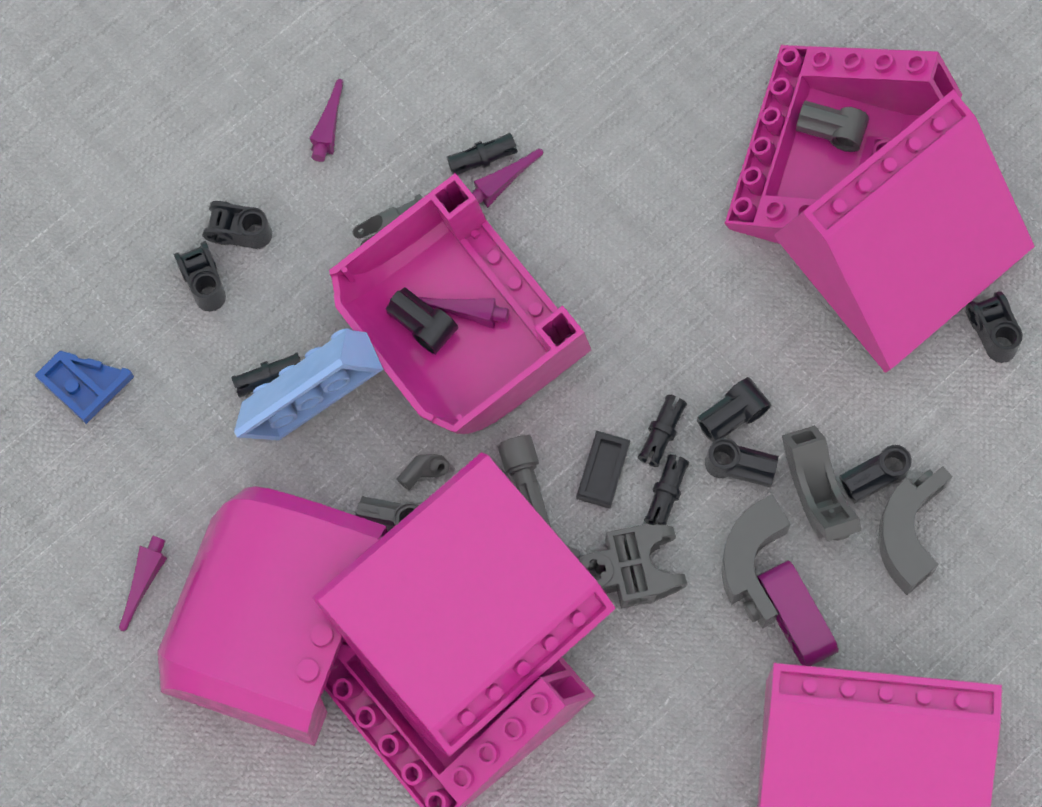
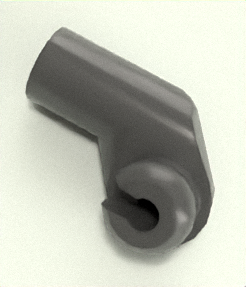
M420 454L410 462L396 479L404 488L410 490L421 477H441L447 474L450 467L449 462L442 455Z

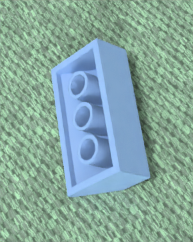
M349 328L339 330L331 336V341L322 347H316L308 351L304 355L305 359L296 365L282 369L279 372V377L272 382L256 387L253 390L254 394L241 404L234 430L236 437L281 440L381 372L383 367L367 332L354 331Z

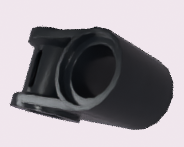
M212 201L210 203L209 210L211 211L208 228L203 229L202 236L204 239L215 244L236 245L253 249L263 248L270 243L272 230L265 213L261 209L234 205L224 201ZM254 224L262 225L258 231H247Z
M206 241L201 242L200 247L186 253H174L173 255L184 281L188 283L198 307L209 312L221 308L225 303L226 294ZM215 287L214 291L210 294H201L204 288Z
M998 291L993 294L992 298L978 303L974 301L969 302L966 305L969 321L977 332L987 355L992 360L1000 363L1012 360L1021 344L1023 334L1011 311L1005 294L1002 291ZM996 338H1006L1012 345H1001Z

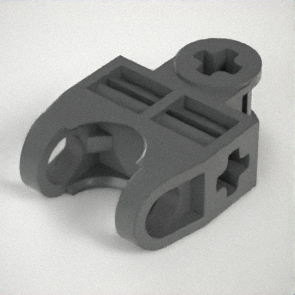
M638 525L608 531L605 537L607 550L588 553L580 559V562L588 571L589 569H595L596 573L600 574V579L596 581L606 594L617 592L621 609L658 601L687 586L685 574H670V571L658 570L650 560L651 553L660 549V545L676 539L674 528L669 525Z

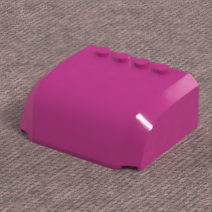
M456 173L329 270L334 290L335 307L354 331L367 332L384 371L419 416L456 434L477 432L497 422L591 351L585 332L563 305L557 308L488 223L477 199ZM406 287L417 297L436 299L495 298L496 306L509 309V319L507 323L494 321V328H490L472 320L445 312L455 321L459 328L435 355L422 347L415 340L412 332L386 312V307L393 295L398 290Z
M253 486L246 487L225 502L211 518L157 651L161 692L315 746L328 712L321 696L342 644L343 637L313 599V596L388 533L387 527L341 510L270 488Z

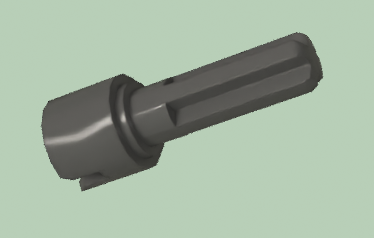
M521 435L501 442L497 447L505 473L514 476L519 492L551 527L534 469L537 468L536 465L539 464V460L531 435Z

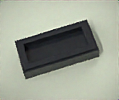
M596 430L576 495L577 500L611 509L630 446V440Z

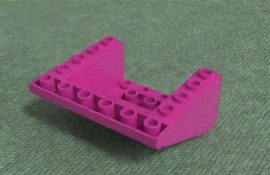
M781 45L725 220L726 226L730 230L780 244L773 235L952 90L961 98L962 93L939 52ZM809 101L837 110H841L844 107H853L864 111L869 116V122L860 149L856 152L843 151L834 147L830 140L796 131L799 114L804 102Z
M954 90L773 235L885 373L895 367L1035 247L977 118Z
M483 452L477 455L313 596V599L410 726L449 757L616 609L596 579L493 460Z
M344 638L324 688L420 807H466L570 721L595 697L592 691L561 657L449 757L410 726Z
M773 663L765 688L757 807H991L1001 724L1002 685Z

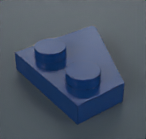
M59 351L35 374V377L77 417L87 424L134 378V375L129 369L123 367L122 369L103 365L101 361L89 358L81 359L75 354Z

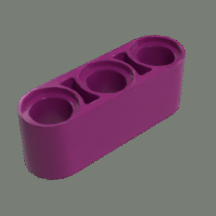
M789 560L757 575L759 583L778 613L776 621L802 666H813L839 652L829 627L797 570Z

